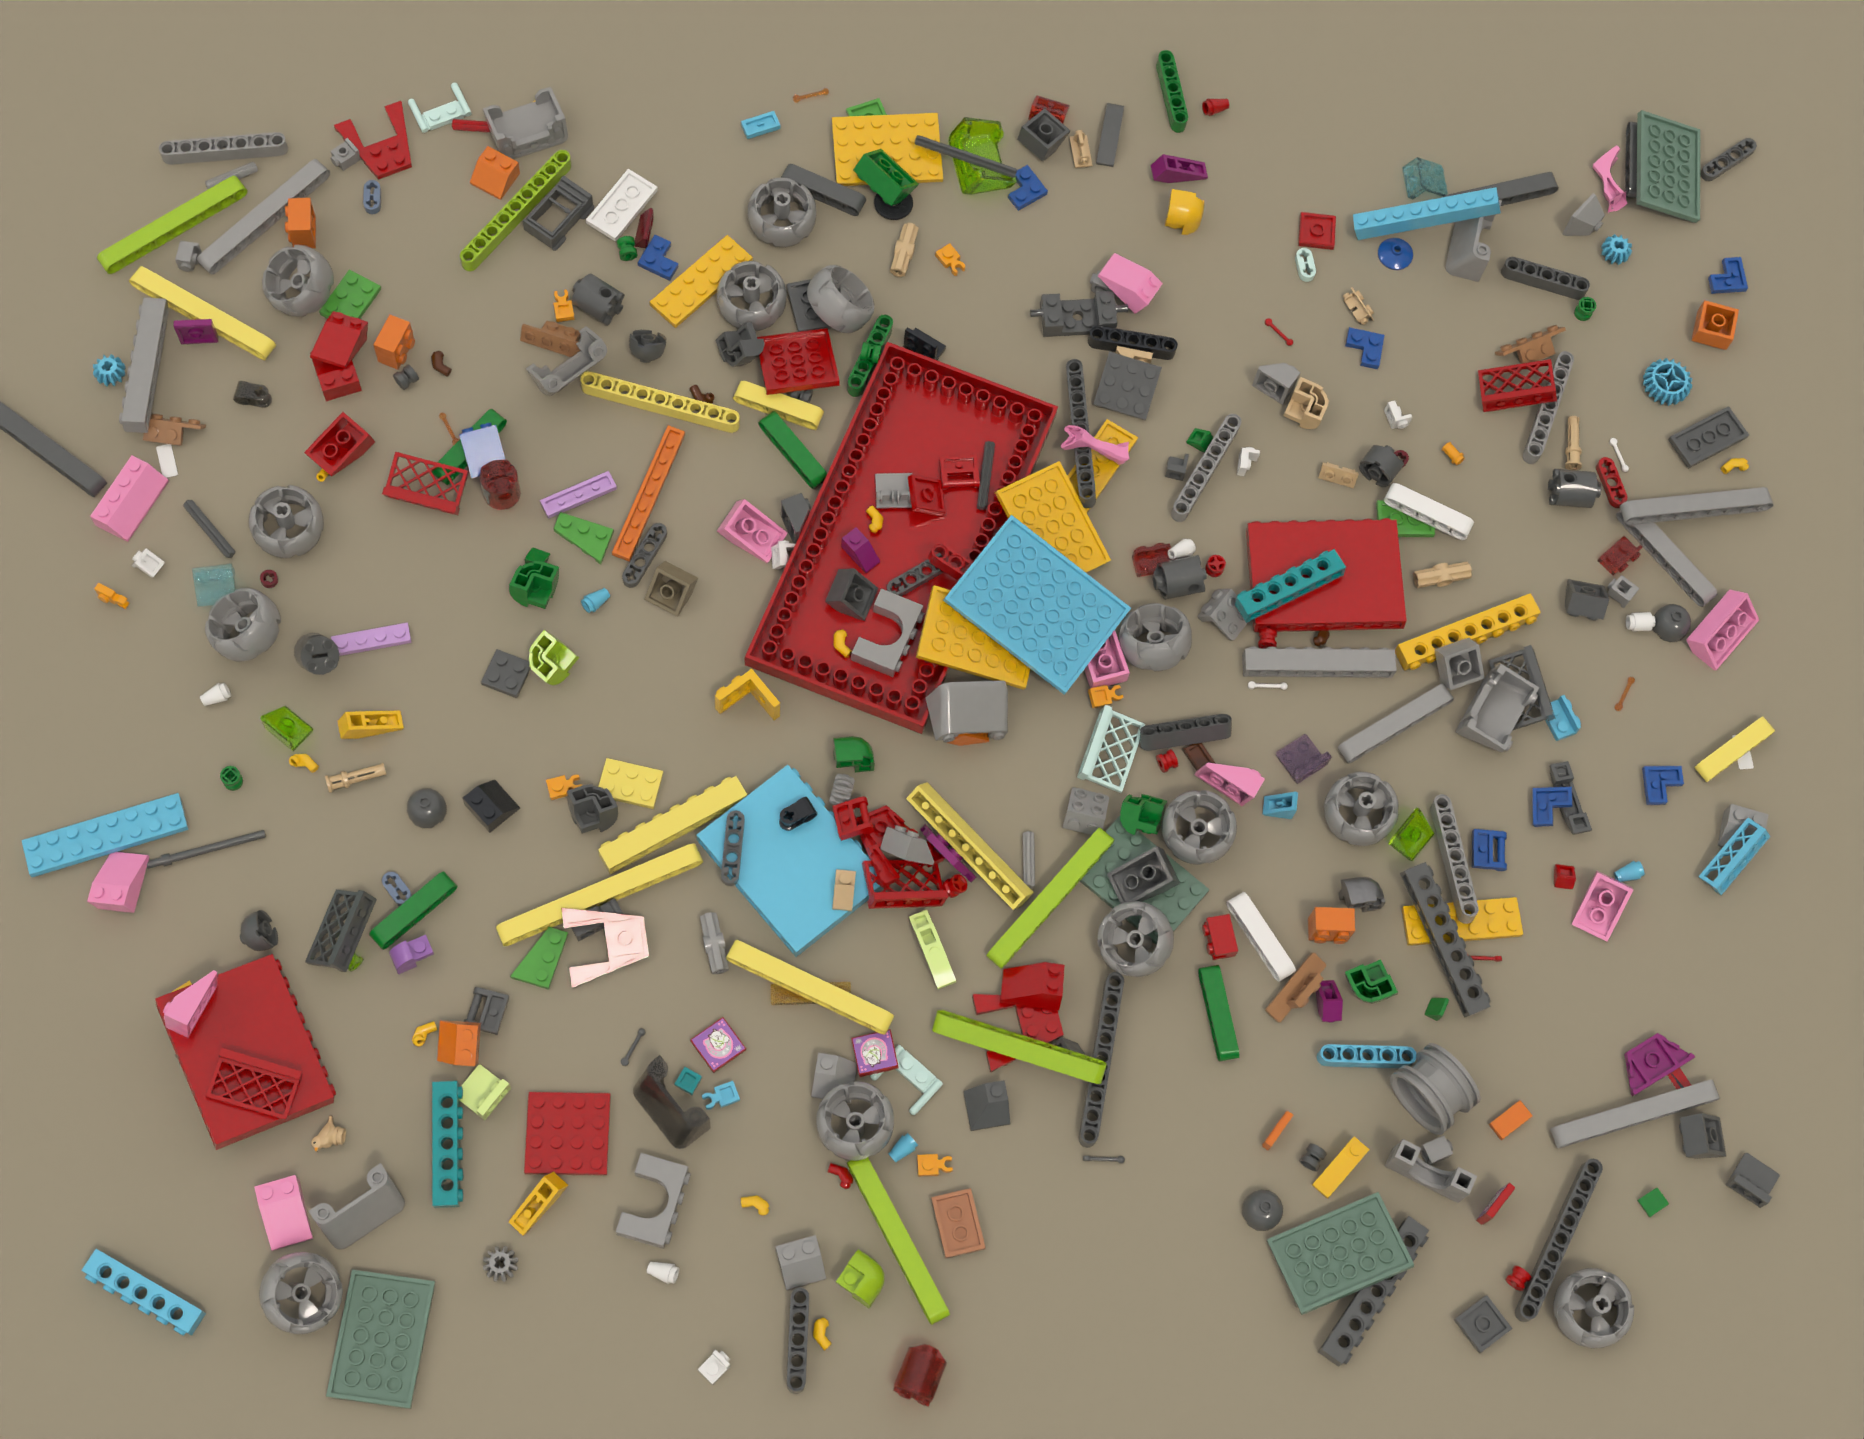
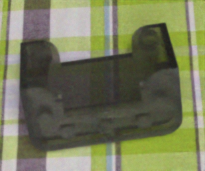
M659 1055L643 1072L633 1088V1094L671 1145L676 1149H684L711 1129L710 1118L700 1107H692L683 1112L665 1089L664 1078L668 1074V1065Z

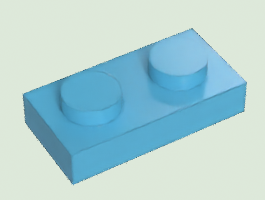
M775 111L741 121V126L747 139L781 128Z

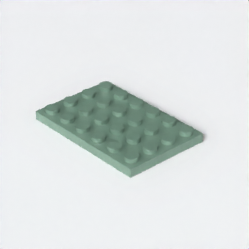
M1643 110L1637 113L1636 204L1694 223L1700 220V129Z
M1120 816L1105 831L1115 841L1080 880L1082 884L1112 909L1121 903L1107 873L1156 846L1139 831L1135 835L1127 832L1122 826ZM1167 855L1180 884L1142 902L1160 909L1168 918L1174 932L1210 889ZM1131 916L1126 918V920L1138 929L1142 917ZM1154 930L1148 935L1152 938V942L1157 945L1158 932Z
M1379 1192L1267 1239V1243L1301 1315L1414 1267V1263Z
M352 1269L326 1397L411 1409L435 1281Z

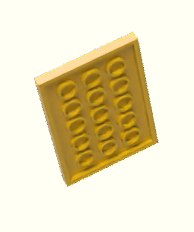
M938 113L832 117L836 183L843 186L868 185L865 181L858 178L853 169L865 153L882 149L917 183L943 182L941 153L915 144L917 135L940 142Z
M1060 461L995 492L1008 518L1011 515L1084 572L1087 573L1111 561Z
M934 585L931 589L916 658L989 680L1006 681V685L1024 690L1027 686L1030 668L944 602V598L951 590Z

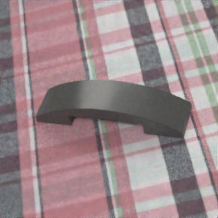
M1111 103L1106 105L1096 161L1098 165L1114 166L1124 106Z
M1569 761L1550 764L1553 787H1572L1573 807L1560 808L1569 830L1573 835L1592 831L1587 813H1583L1572 782L1574 776Z

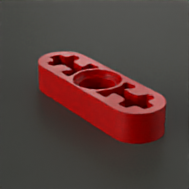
M1603 457L1597 463L1596 470L1610 505L1614 508H1620V505L1627 501L1628 496L1614 461L1608 457ZM1607 480H1615L1616 486H1610ZM1616 495H1617L1618 498H1621L1622 500H1621V501H1619L1618 499L1615 500Z

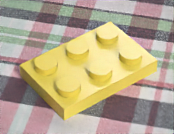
M606 758L598 787L607 788L616 801L654 809L663 771Z

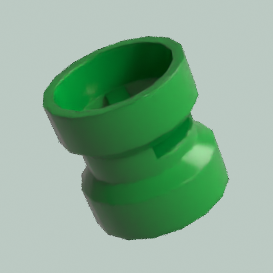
M623 236L617 240V247L620 249L619 256L623 261H631L638 256L637 249L634 248L635 240L633 237Z
M1590 297L1581 298L1574 310V315L1578 320L1587 321L1590 319L1597 306L1594 299Z
M863 342L860 360H871L872 363L877 364L880 359L882 346H872L870 343Z
M227 766L221 771L220 779L226 789L234 791L243 785V777L236 767Z

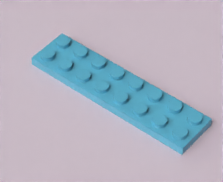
M176 793L22 840L29 875L32 878L189 829L180 795Z

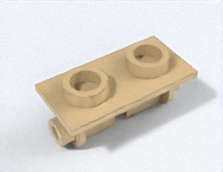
M1077 130L1074 136L1069 137L1075 168L1093 166L1087 135L1082 130Z
M1352 287V293L1344 294L1343 301L1350 310L1357 307V310L1352 313L1358 323L1365 325L1369 318L1374 321L1372 317L1374 312L1369 305L1365 306L1362 300L1364 298L1359 290L1355 292Z
M1323 462L1318 478L1354 488L1359 474L1355 472V469L1352 470L1345 467L1341 469L1338 465Z

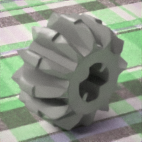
M846 774L836 775L829 799L831 804L837 805L850 800L855 782L853 777Z
M496 1246L495 1254L491 1250L488 1251L491 1258H483V1261L488 1263L483 1266V1270L488 1271L486 1274L488 1278L494 1275L495 1282L499 1280L500 1276L502 1281L505 1282V1275L508 1274L512 1278L514 1275L511 1270H518V1267L513 1265L518 1262V1258H512L515 1252L511 1250L507 1253L508 1248L506 1246L503 1247L502 1252ZM498 1260H501V1262L502 1260H505L503 1262L505 1265L503 1268H501L500 1266L499 1268H497L498 1265L496 1262Z

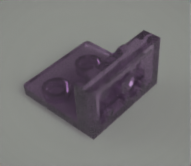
M1307 734L1302 735L1275 754L1297 784L1327 766L1332 758L1328 751L1321 754Z

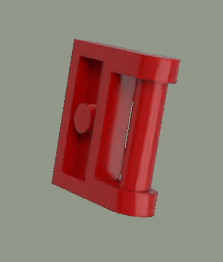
M977 454L940 457L943 490H947L949 487H980ZM973 475V479L948 480V476Z
M858 797L832 806L841 841L857 835L874 832V826L870 821L867 809L868 800L866 797ZM855 808H860L863 821L861 825L857 824Z

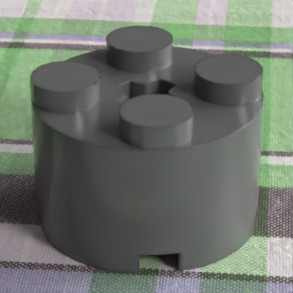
M1373 445L1361 460L1359 470L1369 481L1373 479L1377 481L1376 485L1387 487L1402 469L1404 463L1394 454L1392 447L1388 445L1385 447Z

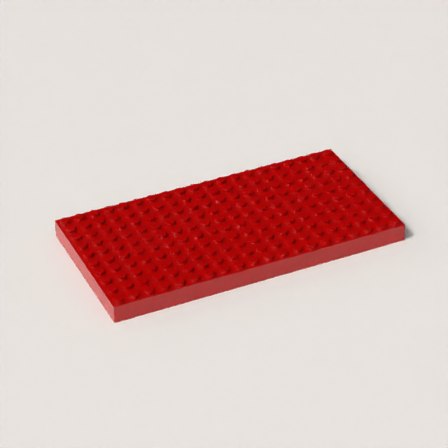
M887 342L745 655V666L922 734L930 717L926 697L944 683L950 669L946 666L916 658L931 589L935 585L951 590L958 581L943 572L901 596L923 605L922 612L925 615L921 624L917 623L915 629L918 630L914 640L910 639L908 643L910 645L908 654L902 656L901 661L903 664L900 671L895 672L893 677L852 661L851 654L845 658L833 646L834 633L838 630L846 631L845 645L852 651L859 637L878 645H891L899 640L902 635L900 626L894 620L873 612L874 603L880 590L884 589L887 591V584L891 580L928 560V555L936 544H944L972 563L1008 520L995 492L1032 474L1056 418L1058 406ZM985 442L995 443L986 510L977 509L979 488H974L973 486L949 487L947 490H943L946 509L944 516L912 511V508L876 507L875 474L912 473L913 475L941 480L939 461L941 456L977 454L980 479ZM973 475L948 476V480L973 479ZM870 506H874L883 517L882 529L876 533L869 529V525L872 524V518L866 510ZM855 527L869 540L880 560V563L867 573L841 548L842 538ZM951 562L953 567L958 568L956 563ZM924 567L921 570L925 575L932 573L929 567ZM854 568L878 587L864 621L840 613L825 602L838 569ZM908 576L906 578V582L909 584H914L916 582V578L913 576ZM892 586L891 591L895 590L896 592H898L899 587L895 588L894 586Z

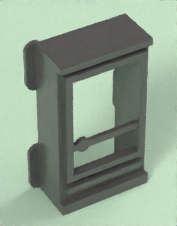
M563 176L561 181L528 217L522 220L524 230L553 251L558 250L566 241L565 235L579 219H586L594 210L592 195ZM562 195L577 206L570 211L569 208H565L555 200ZM552 203L563 209L565 213H568V216L553 232L536 222L552 206Z

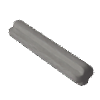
M250 162L205 181L207 189H210L231 176H237L238 179L257 172L258 168L254 162Z
M1026 831L1023 833V881L1029 888L1035 887L1034 832Z

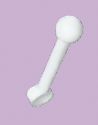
M1612 438L1609 444L1616 451L1622 465V471L1627 472L1629 467L1625 465L1617 447V439Z
M1250 681L1248 688L1252 690L1255 687L1285 690L1288 685L1285 682L1281 684H1255L1254 681Z

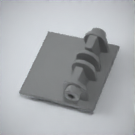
M912 473L875 474L876 507L912 508L908 476Z

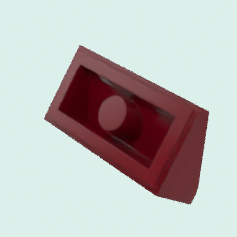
M649 208L640 215L635 237V247L647 248L654 220L653 208Z

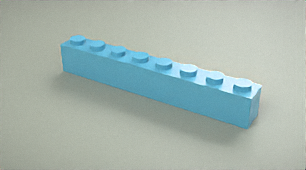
M1495 187L1353 214V221L1357 239L1362 240L1500 214L1501 211L1499 196Z

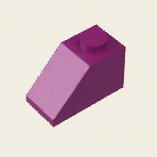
M857 527L842 538L841 548L865 573L880 563L869 540Z
M1321 981V986L1316 991V1000L1322 1022L1342 1021L1343 999L1335 981Z

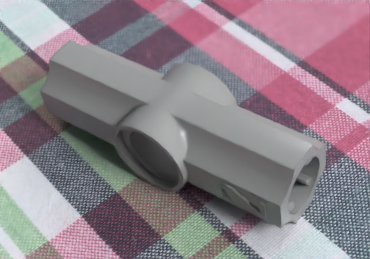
M705 913L700 916L705 951L709 957L712 974H721L729 971L723 933L720 932L717 913Z

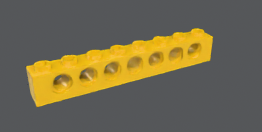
M1529 593L1400 643L1395 649V654L1404 671L1407 669L1415 670L1425 662L1430 664L1436 661V648L1432 644H1436L1440 648L1454 643L1448 637L1453 638L1455 642L1470 638L1477 644H1481L1487 641L1489 637L1497 638L1507 630L1515 631L1521 627L1520 625L1525 623L1530 625L1536 622L1541 612L1533 596ZM1514 612H1518L1521 617L1517 616ZM1498 618L1503 619L1505 623H1501ZM1481 625H1486L1488 629H1484ZM1465 631L1470 632L1472 636L1467 635ZM1415 650L1420 651L1422 655L1416 654Z

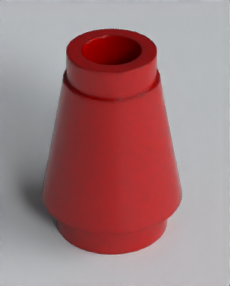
M1227 98L1206 99L1202 103V110L1205 115H1215L1229 109V100Z

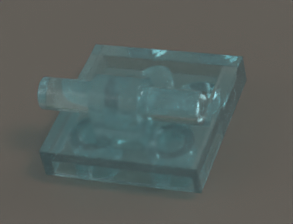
M232 563L192 568L198 607L214 605L221 597L236 590L234 581L235 569L232 568Z

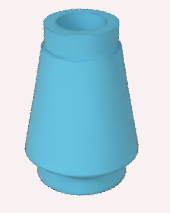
M600 589L585 595L584 599L581 600V604L588 613L595 612L610 598V594L607 589Z
M1632 861L1614 872L1615 879L1620 882L1641 879L1645 875L1640 861Z
M907 1133L905 1136L902 1135L888 1154L897 1162L914 1152L918 1144Z

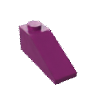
M1163 154L1151 164L1154 181L1175 183L1205 180L1208 178L1205 162Z

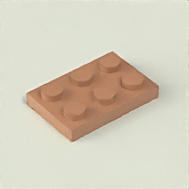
M971 1188L931 1197L945 1259L985 1250V1243Z

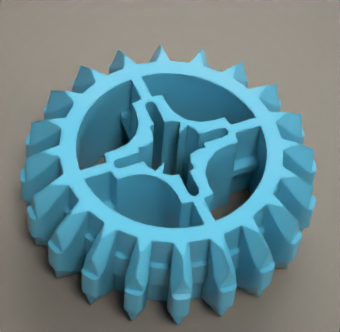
M1667 358L1663 361L1659 359L1651 363L1643 375V386H1646L1644 392H1650L1649 397L1653 396L1655 398L1654 402L1659 400L1661 405L1665 402L1668 406L1672 403L1676 405L1689 395L1693 378L1689 377L1690 372L1685 371L1686 366H1680L1681 362L1675 363L1674 359L1669 362Z

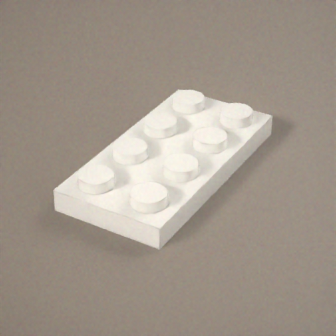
M627 169L586 219V224L616 242L655 195L658 187L630 169Z

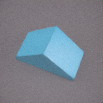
M1298 792L1264 796L1263 815L1292 819L1297 811Z

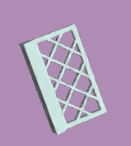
M1105 705L1099 712L1077 778L1083 781L1085 779L1121 793L1140 741V729L1145 724L1112 710V707ZM1112 716L1119 719L1122 726L1113 728L1110 722ZM1134 725L1139 727L1137 734L1131 736L1127 726ZM1123 728L1128 738L1119 740L1115 731ZM1112 733L1116 742L1107 745L1105 736ZM1129 740L1132 750L1125 753L1121 743ZM1117 745L1122 755L1113 757L1109 748ZM1106 750L1110 759L1102 762L1099 753ZM1123 757L1126 767L1119 770L1115 760ZM1112 762L1116 772L1107 774L1104 765ZM1100 767L1104 777L1097 778L1092 776L1093 770ZM1117 774L1121 781L1120 785L1112 784L1109 777Z

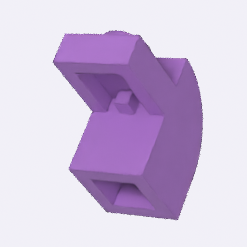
M426 935L409 942L403 941L389 952L398 974L417 967L415 962L434 955Z

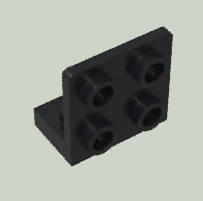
M908 327L905 330L903 345L905 349L934 360H938L946 349V345L916 327L914 330Z

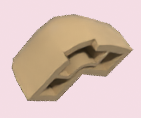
M1300 377L1284 417L1300 423L1299 427L1316 429L1320 425L1329 402L1323 387Z

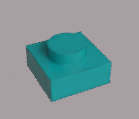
M684 1067L674 1085L693 1095L702 1076Z

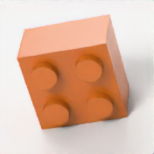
M288 198V206H285V215L288 217V222H285V231L288 233V241L292 242L293 247L294 245H305L316 248V215L311 198Z
M1704 300L1697 311L1691 341L1727 350L1734 339L1739 309Z
M389 314L373 344L379 363L399 370L401 364L406 362L407 353L415 344L410 322Z
M1315 907L1308 917L1309 940H1313L1315 943L1334 941L1335 944H1344L1348 942L1355 932L1354 908Z

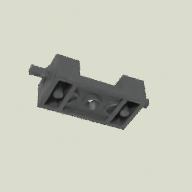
M1113 291L1095 292L1094 299L1060 300V293L1042 294L1040 309H1030V317L1041 316L1043 337L1089 335L1091 328L1094 326L1116 328L1117 313L1128 312V304L1117 305ZM1079 314L1083 319L1075 320L1073 316Z

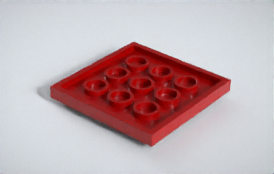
M828 328L757 337V339H764V349L758 356L766 395L840 386Z
M529 1092L524 1173L548 1175L555 1172L557 1175H607L611 1094Z

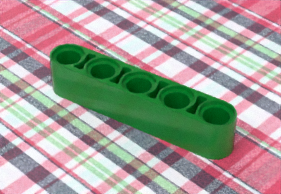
M1163 50L1158 55L1157 73L1170 127L1174 132L1180 133L1186 128L1188 112L1174 55L1169 50Z
M886 314L879 316L866 341L872 346H882L881 354L892 334L893 319ZM859 355L848 378L847 391L849 395L853 397L862 395L877 365L876 363H872L871 360H860ZM860 369H865V370H867V371H866V372H861V371H859V370H860Z
M489 409L472 427L473 430L481 429L480 425L491 422L492 426L496 425L499 434L506 426L507 420L495 410ZM461 440L437 463L465 469L468 464ZM439 467L432 471L433 475L438 479L446 475L444 470ZM456 472V473L452 474V475L450 476L451 479H452V481H453L460 473ZM448 477L442 480L444 484H450Z
M775 411L758 422L761 430L810 488L814 489L824 482L827 476L825 469Z
M444 871L439 873L370 931L369 936L382 950L388 948L453 894L458 886Z
M1219 965L1199 968L1198 975L1217 1059L1219 1062L1237 1059L1240 1055L1221 969Z

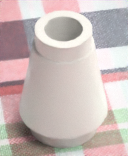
M1182 539L1168 550V556L1172 560L1192 556L1196 550L1195 544L1191 539Z
M218 683L201 695L200 699L203 705L207 706L227 701L231 697V693L225 683Z
M651 1261L647 1268V1274H651L667 1284H674L679 1275V1267H675V1264Z

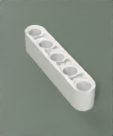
M1397 483L1391 484L1384 498V502L1388 506L1460 540L1467 539L1474 524V521L1468 516Z
M1242 892L1228 900L1226 904L1229 911L1275 980L1280 982L1295 973L1296 969L1293 962L1249 896Z

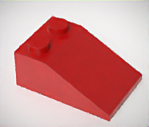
M333 311L320 332L310 358L345 369L367 341L368 322Z
M312 359L326 401L362 391L352 360L344 369Z
M342 412L304 453L332 477L363 456L375 441L363 428Z
M1042 962L1003 969L1000 1003L1059 1010L1063 996L1065 965Z

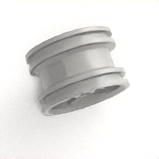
M1429 1043L1416 1054L1417 1063L1413 1067L1401 1066L1397 1072L1390 1076V1083L1395 1095L1408 1113L1431 1133L1442 1135L1454 1124L1453 1115L1456 1112L1468 1113L1473 1106L1480 1102L1481 1097L1477 1085L1463 1065L1441 1046Z

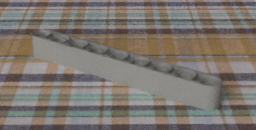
M317 159L310 161L198 256L197 262L210 274L217 273L285 215V206H288V198H306L328 179L330 171Z
M1762 487L1632 500L1621 504L1620 510L1625 524L1633 525L1761 512L1772 508L1774 504L1768 488Z
M1708 1080L1551 1128L1550 1131L1556 1147L1562 1148L1719 1100L1720 1097L1713 1080Z

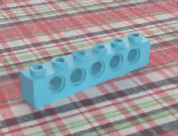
M95 1249L81 1270L87 1274L85 1276L87 1280L94 1284L97 1281L103 1283L104 1290L111 1294H114L115 1291L122 1295L121 1300L130 1305L132 1302L140 1305L138 1309L147 1315L150 1312L156 1314L157 1321L164 1325H167L168 1322L175 1326L173 1330L183 1336L186 1333L192 1336L206 1315L204 1311L98 1249ZM111 1268L112 1274L110 1277L103 1278V1272ZM124 1279H129L128 1287L121 1289V1282ZM142 1289H147L146 1297L139 1299L138 1293ZM164 1299V1307L156 1309L157 1301ZM181 1309L183 1311L182 1317L174 1320L173 1315L175 1311Z

